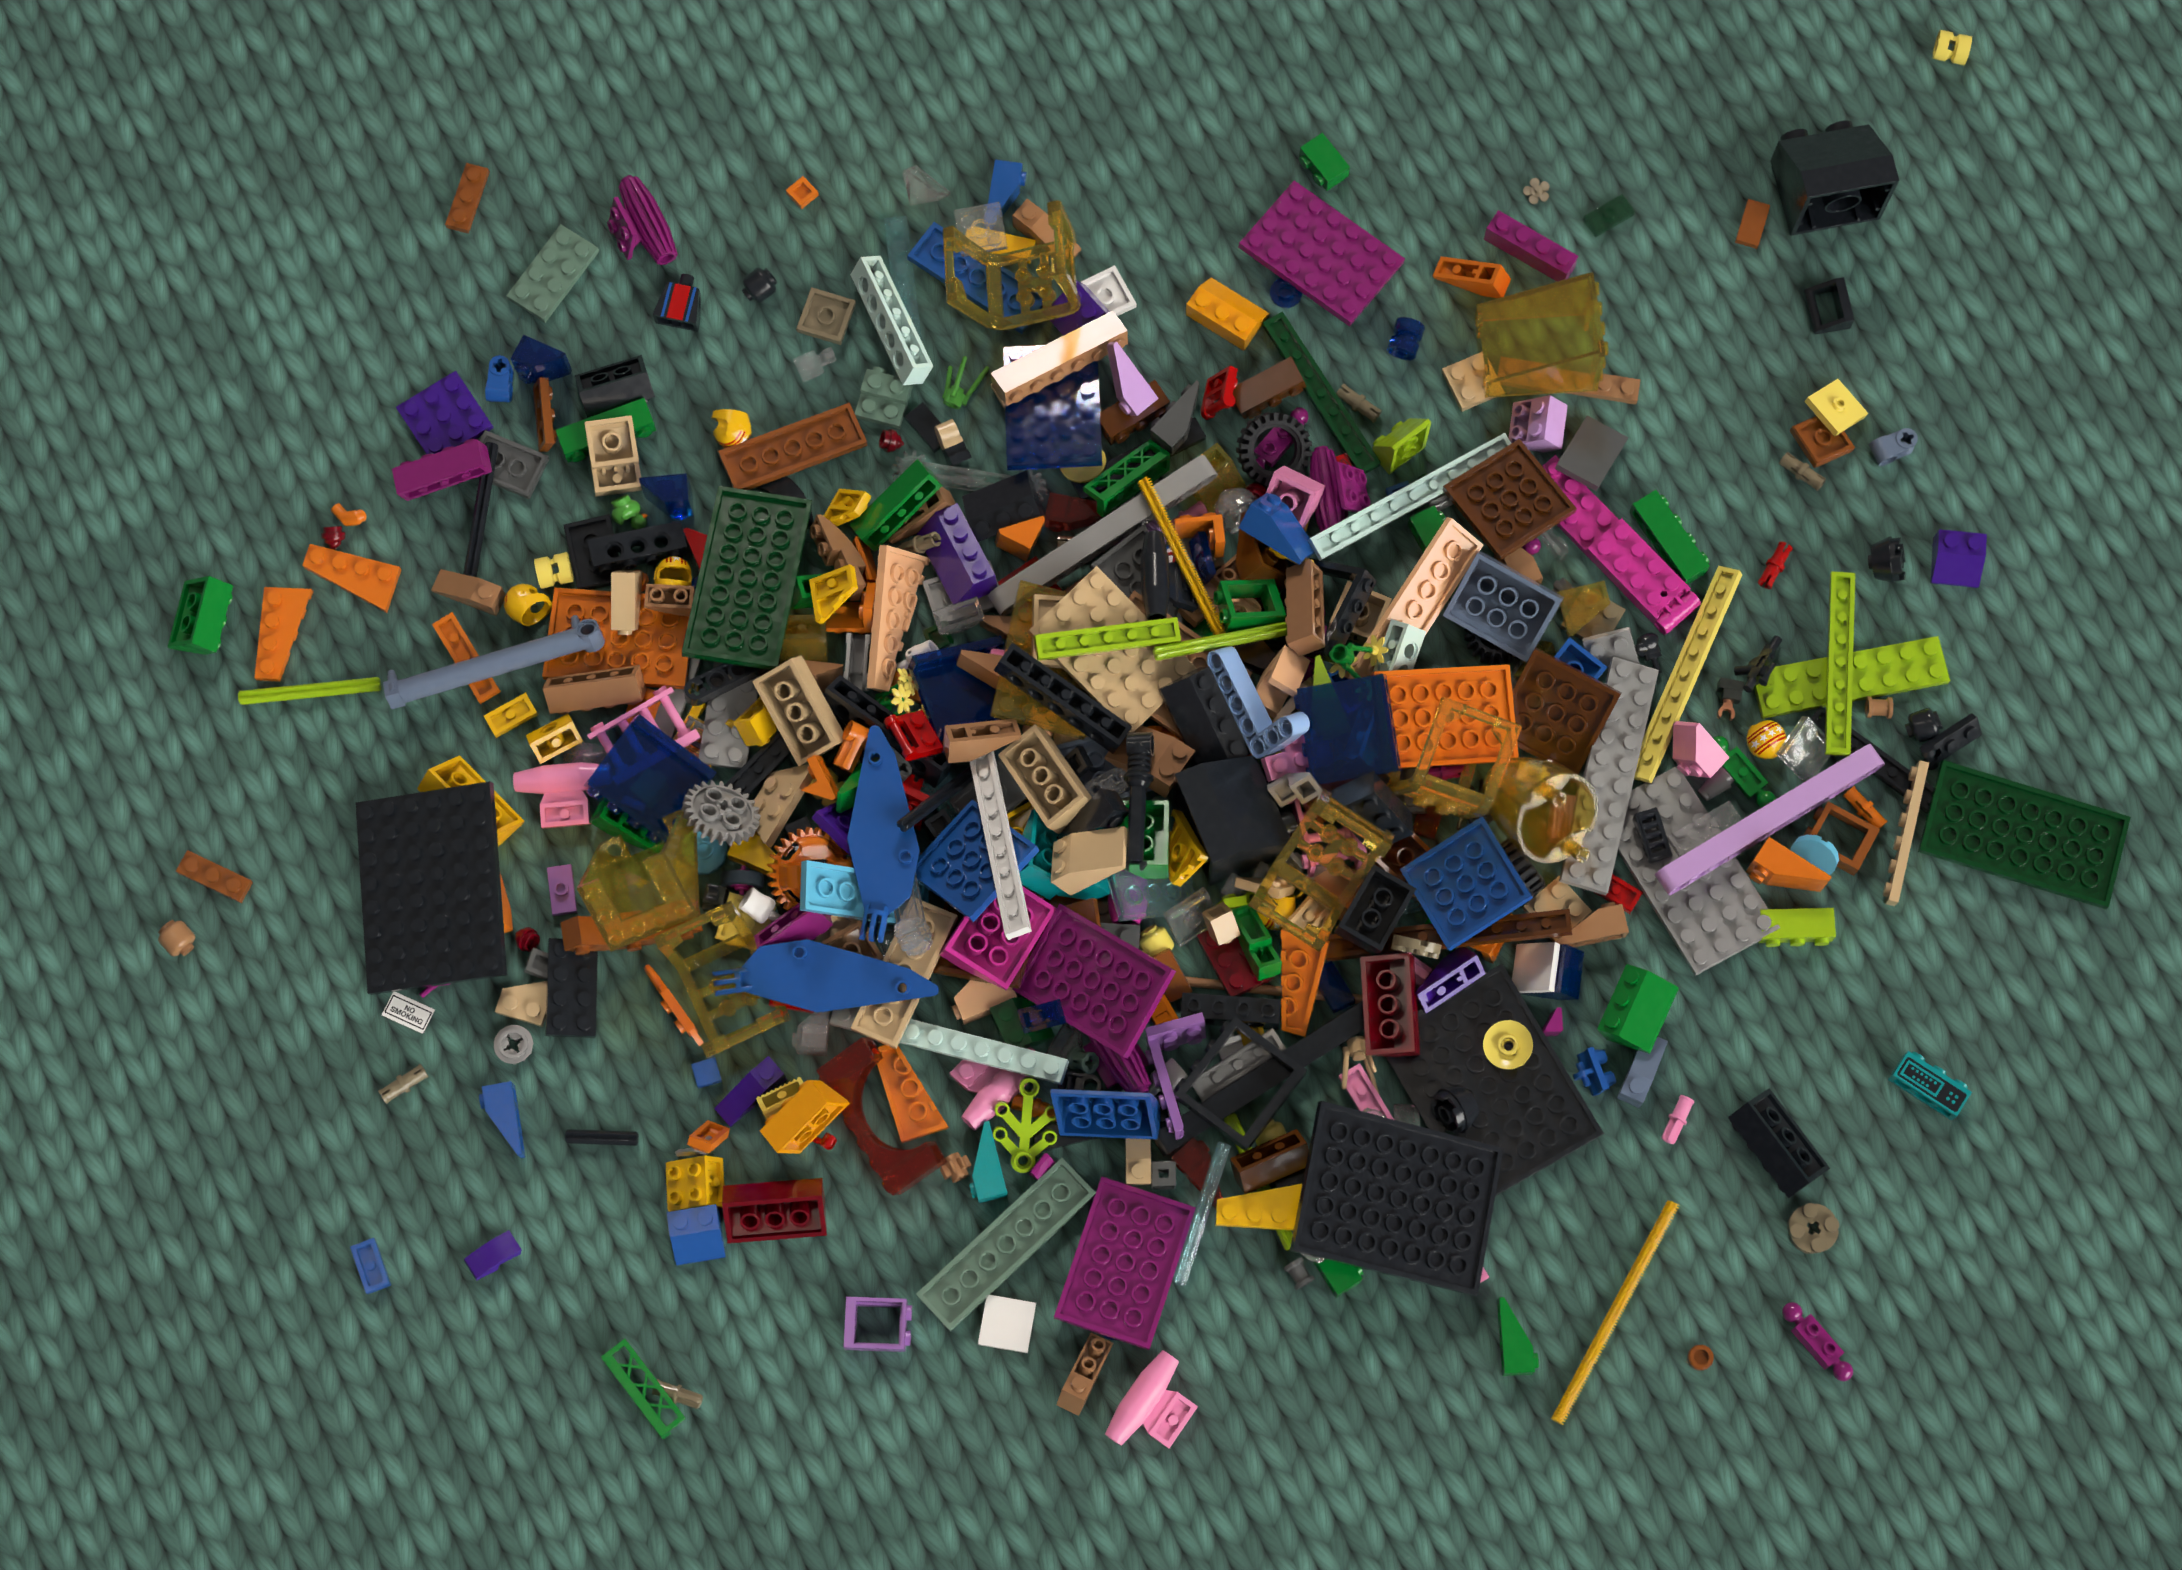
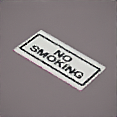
M393 992L382 1016L423 1034L435 1009L402 994Z

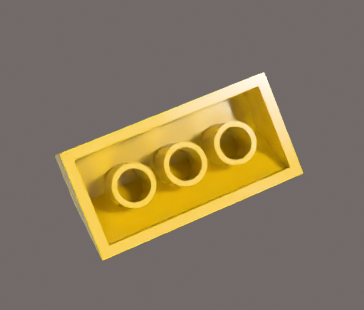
M459 755L428 769L417 789L420 792L486 781ZM494 790L499 847L524 823V820Z

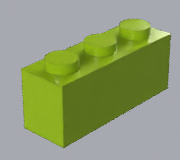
M1834 908L1760 910V915L1770 917L1771 926L1769 928L1775 925L1780 927L1759 941V943H1765L1766 947L1780 946V943H1790V946H1803L1805 942H1814L1816 946L1829 945V942H1832L1836 937Z

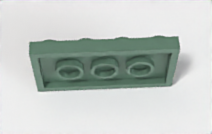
M560 224L506 295L507 299L546 323L599 253L598 247Z

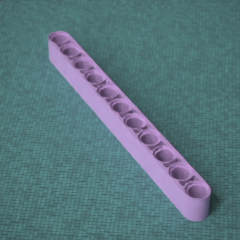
M1871 744L1862 747L1667 864L1656 872L1655 877L1668 895L1678 892L1872 775L1885 765L1884 761Z

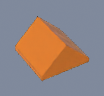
M1044 515L998 529L995 540L996 547L1027 561L1041 534L1045 522Z

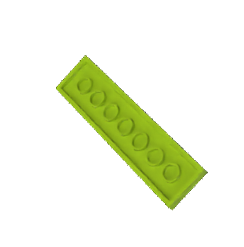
M1939 636L1853 652L1852 702L1864 700L1867 696L1875 698L1944 685L1950 682ZM1827 657L1776 666L1770 674L1767 686L1756 684L1754 690L1761 718L1817 709L1820 706L1826 707Z

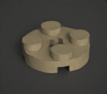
M1393 934L1391 949L1438 959L1442 947L1440 944Z
M1808 1203L1799 1207L1791 1214L1787 1224L1791 1243L1798 1250L1807 1254L1821 1253L1828 1250L1834 1245L1839 1234V1221L1831 1210L1820 1204ZM1816 1223L1819 1233L1810 1235L1807 1224Z

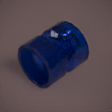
M1397 318L1392 331L1394 336H1391L1387 352L1402 360H1414L1419 349L1418 342L1422 340L1425 326L1412 318Z

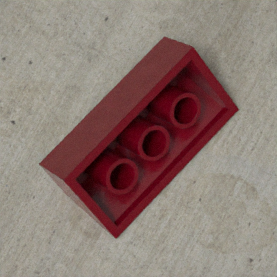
M1410 953L1360 957L1366 1055L1390 1057L1420 1055L1414 957Z
M823 1178L723 1186L722 1207L727 1243L827 1236Z

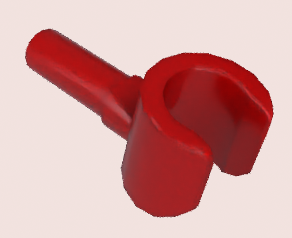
M826 1132L822 1139L816 1137L812 1142L819 1144L827 1150H831L835 1146L837 1139Z

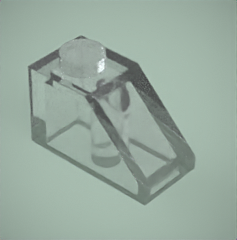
M831 1011L814 1012L798 1025L797 1033H793L792 1047L796 1048L798 1055L827 1057Z

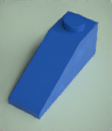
M995 160L985 217V229L993 230L1020 194L1021 186H1025L1027 172H1023V163Z
M509 1081L482 1086L483 1094H479L481 1109L485 1108V1111L520 1158H525L515 1085Z

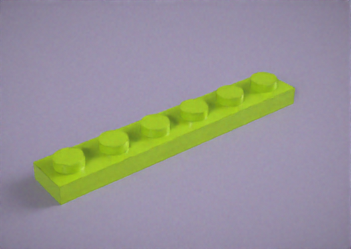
M1177 617L1034 635L1037 660L1157 646L1181 641Z

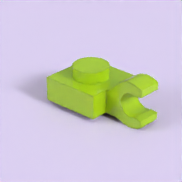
M1247 891L1243 896L1236 897V894L1225 895L1221 897L1222 900L1219 902H1224L1230 909L1252 903L1254 908H1257L1258 902L1253 903L1250 901L1249 897L1256 894L1251 891Z

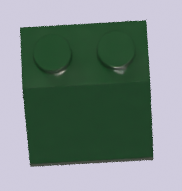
M1024 996L1011 998L989 1008L997 1030L1006 1044L1027 1049L1055 1038L1042 1007Z

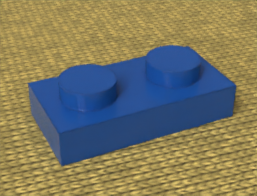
M375 1238L350 1247L366 1294L391 1286Z

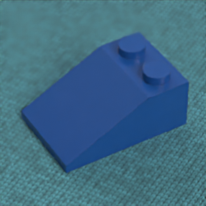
M1266 493L1250 504L1238 527L1239 529L1298 565L1315 553L1308 542L1309 536L1288 505L1283 503L1280 497L1275 494Z

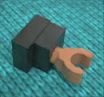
M1727 678L1719 679L1716 692H1721L1720 702L1723 703L1717 712L1718 719L1722 716V711H1728L1730 714L1729 720H1733L1735 716L1733 704L1738 705L1741 701L1744 681Z

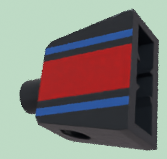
M681 274L679 284L668 282L665 285L653 311L656 324L699 331L701 293L697 287H692L695 279L692 275Z

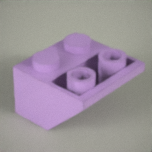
M1551 395L1514 402L1509 431L1510 442L1513 443L1520 439L1528 450L1537 452L1562 449L1568 405Z

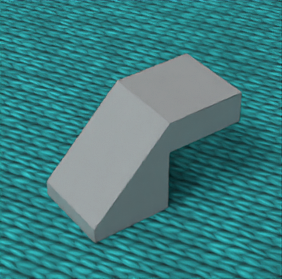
M1310 772L1287 773L1267 785L1268 791L1280 807L1285 806L1296 798L1303 805L1323 793L1322 788Z

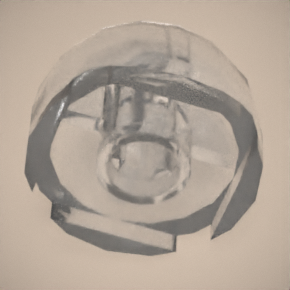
M1233 488L1225 490L1220 494L1214 506V513L1217 515L1222 514L1224 533L1226 531H1229L1231 534L1239 533L1238 527L1240 526L1241 513L1247 512L1250 504L1258 499L1251 491L1244 488Z

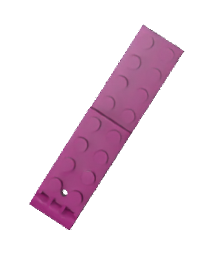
M1556 455L1553 456L1542 467L1577 508L1576 513L1558 523L1557 526L1655 625L1659 632L1667 635L1701 605L1700 599L1695 593L1690 591L1691 588L1622 518L1619 520L1587 486L1556 470L1555 467L1560 459Z

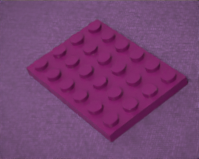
M1295 180L1239 242L1238 246L1242 251L1349 327L1405 261L1404 257Z
M1059 903L1028 959L1020 989L1012 988V990L1128 1059L1176 971Z
M1101 1176L1054 1319L1150 1350L1196 1207Z

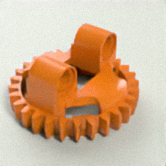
M806 827L805 833L803 829H797V836L794 833H788L790 840L781 838L783 846H774L778 851L777 855L770 854V857L774 859V863L767 864V866L772 868L773 871L766 875L772 877L773 881L768 883V886L776 887L771 894L774 896L780 895L776 901L780 904L784 903L783 908L786 910L793 908L798 902H795L796 899L784 891L790 890L800 899L802 861L826 859L827 864L854 868L852 858L845 856L848 853L841 849L825 831L822 832L818 827L814 831L811 827ZM793 843L799 844L798 850L789 860L781 859L782 856L787 857L794 848L792 846Z

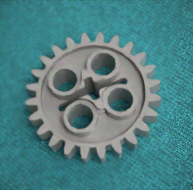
M711 780L709 785L702 781L700 786L695 784L693 789L688 790L687 795L684 797L681 811L684 812L683 819H688L686 825L694 826L693 833L700 831L702 839L706 836L710 837V843L716 839L719 845L726 841L729 846H732L733 841L741 845L742 840L748 842L749 838L754 836L760 824L761 815L757 814L759 807H753L755 800H747L749 794L742 795L740 793L741 788L734 790L731 783L728 787H725L723 781L716 785Z

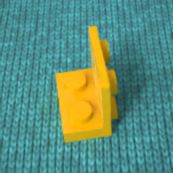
M703 1155L666 1162L668 1211L714 1204L719 1208H723V1158Z

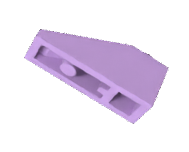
M1110 342L1107 344L1116 397L1120 401L1119 407L1126 415L1138 416L1159 398L1118 342Z

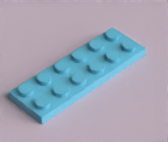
M809 860L802 861L800 910L863 920L864 907L854 868ZM914 878L911 897L889 914L887 924L900 925L913 897L928 903L929 889Z

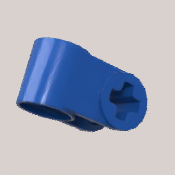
M495 356L489 362L488 379L485 387L486 401H512L514 371L510 362L504 356Z

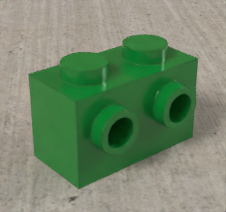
M1323 132L1300 147L1299 162L1305 169L1311 171L1316 184L1323 186L1326 191L1349 177L1350 166Z

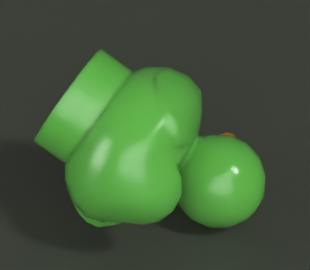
M628 494L611 502L614 507L612 518L617 524L623 525L625 520L631 518L630 523L634 529L646 527V517L648 515L639 514L641 510L640 504L635 500H631Z

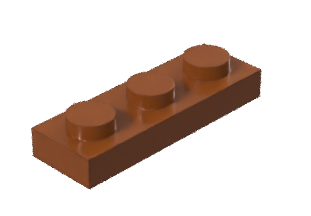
M466 163L445 223L446 228L469 234L490 173L488 168Z
M539 377L533 385L539 452H548L557 440L556 430H553L552 423L555 418L554 408H551L550 401L552 400L553 390L549 386L548 378Z
M188 850L176 869L178 874L239 903L243 902L253 883L250 879Z

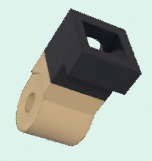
M953 419L934 427L948 467L972 458Z

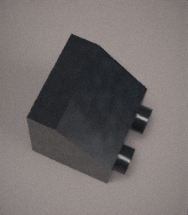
M1848 120L1829 125L1824 133L1808 135L1806 129H1795L1783 134L1770 160L1790 236L1879 220L1899 182L1893 155L1871 126L1867 124L1853 127V123Z
M1254 756L1201 763L1175 774L1173 800L1177 809L1184 814L1209 857L1202 865V869L1210 886L1281 859L1289 849H1292L1293 842L1291 839L1300 836V830L1291 809L1279 812L1274 798L1267 789V785L1274 781H1267L1264 768L1260 767L1257 758Z

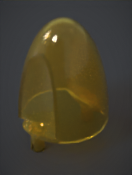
M1532 757L1507 758L1497 762L1487 771L1483 782V796L1486 807L1501 832L1521 852L1540 863L1559 862L1570 856L1580 863H1584L1581 857L1586 861L1588 860L1590 851L1583 847V838L1588 832L1593 831L1599 810L1596 791L1588 780L1561 765Z

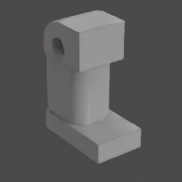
M846 633V663L843 677L862 691H869V688H867L871 635Z

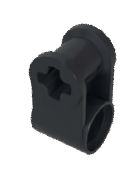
M1066 1071L1062 1085L1058 1084V1089L1084 1090L1088 1083L1093 1082L1098 1085L1096 1091H1103L1101 1081L1097 1076Z

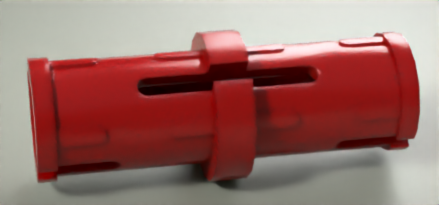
M1781 541L1778 543L1772 558L1767 560V567L1758 580V584L1761 587L1768 579L1764 588H1772L1778 574L1783 572L1785 568L1784 563L1793 550L1791 545H1788L1783 551L1787 543Z

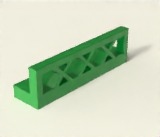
M1148 440L1083 486V492L1097 501V513L1104 518L1141 491V487L1137 484L1138 481L1147 477V479L1150 478L1148 481H1152L1150 482L1151 484L1170 470V453L1152 440ZM1149 449L1156 453L1154 456H1143ZM1129 463L1141 464L1137 468H1127ZM1113 475H1124L1120 480H1110V477ZM1097 486H1107V489L1101 494L1094 490Z
M623 1339L601 1356L602 1360L663 1440L671 1434L670 1431L686 1419L626 1339ZM625 1347L630 1353L629 1364L618 1363L613 1355ZM633 1358L638 1363V1365H632ZM621 1367L628 1368V1373L626 1374ZM632 1369L644 1371V1384L633 1383L630 1380ZM648 1378L651 1380V1382H652L654 1385H647V1384H648ZM637 1387L643 1388L642 1394L637 1389ZM647 1388L657 1389L660 1392L659 1404H652L646 1401ZM663 1398L666 1400V1402H667L669 1405H662V1404H663ZM652 1407L658 1408V1415L655 1413ZM662 1408L672 1409L678 1416L668 1426H665L660 1419Z

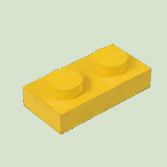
M525 692L484 715V718L494 736L498 738L536 717L538 713Z

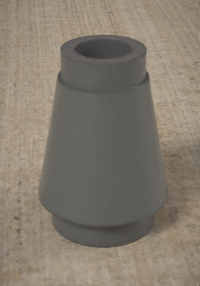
M1721 767L1711 778L1704 782L1697 792L1707 802L1731 788L1734 779Z

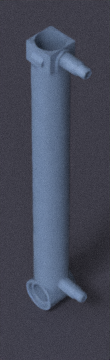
M573 615L571 617L572 629L400 680L397 679L394 670H389L388 681L383 682L385 698L391 709L406 706L405 703L582 650L590 653L596 652L604 646L605 639L597 621L585 619L580 622L578 616Z

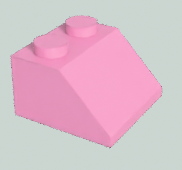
M1282 466L1274 471L1266 493L1275 494L1280 497L1282 502L1288 505L1304 529L1319 504L1325 485L1286 466Z
M1676 721L1673 724L1672 759L1678 764L1677 769L1685 776L1711 778L1729 759V756L1700 723Z

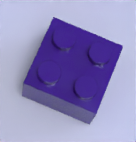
M1075 280L1043 313L1064 336L1110 311L1085 284Z

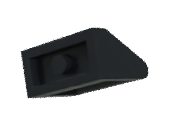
M1844 277L1835 278L1804 290L1814 334L1851 328L1854 316ZM1832 292L1838 320L1822 325L1815 295Z

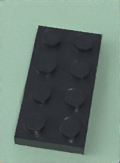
M548 939L545 1036L596 1037L598 951L576 955L575 951L564 950L563 939Z

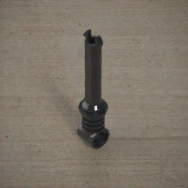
M1128 732L1126 738L1128 769L1127 773L1124 774V780L1130 787L1125 869L1129 871V864H1140V871H1143L1147 866V861H1143L1147 788L1154 781V776L1151 774V758L1154 755L1153 732Z

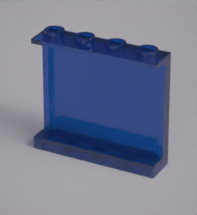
M1001 635L912 656L908 669L928 720L940 741H943L944 726L1014 718H1016L1018 725L1025 722L1031 708L1030 706L1024 708L1020 696L1014 697L1010 694L1001 693L956 665L961 650L989 654L993 648L1002 649L1004 642Z
M1385 674L1297 689V695H1294L1295 707L1300 709V712H1304L1310 721L1309 730L1304 734L1305 743H1302L1304 758L1308 757L1309 767H1306V772H1310L1319 785L1356 779L1372 771L1377 775L1402 772L1387 676Z
M638 714L633 718L584 786L588 789L586 792L596 800L601 798L608 803L606 807L616 815L619 813L627 818L626 822L635 829L640 827L646 832L645 836L655 844L658 842L662 844L666 843L667 837L684 815L681 809L688 790L693 789L695 784L700 786L702 781L707 784L717 772Z

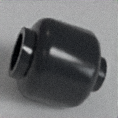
M756 268L743 278L745 288L742 289V292L750 301L754 299L761 303L776 292L775 285L777 281L767 268L764 270Z
M1930 708L1909 714V723L1904 724L1909 738L1914 737L1919 743L1934 738L1940 734L1939 730L1943 729L1937 711L1932 712Z

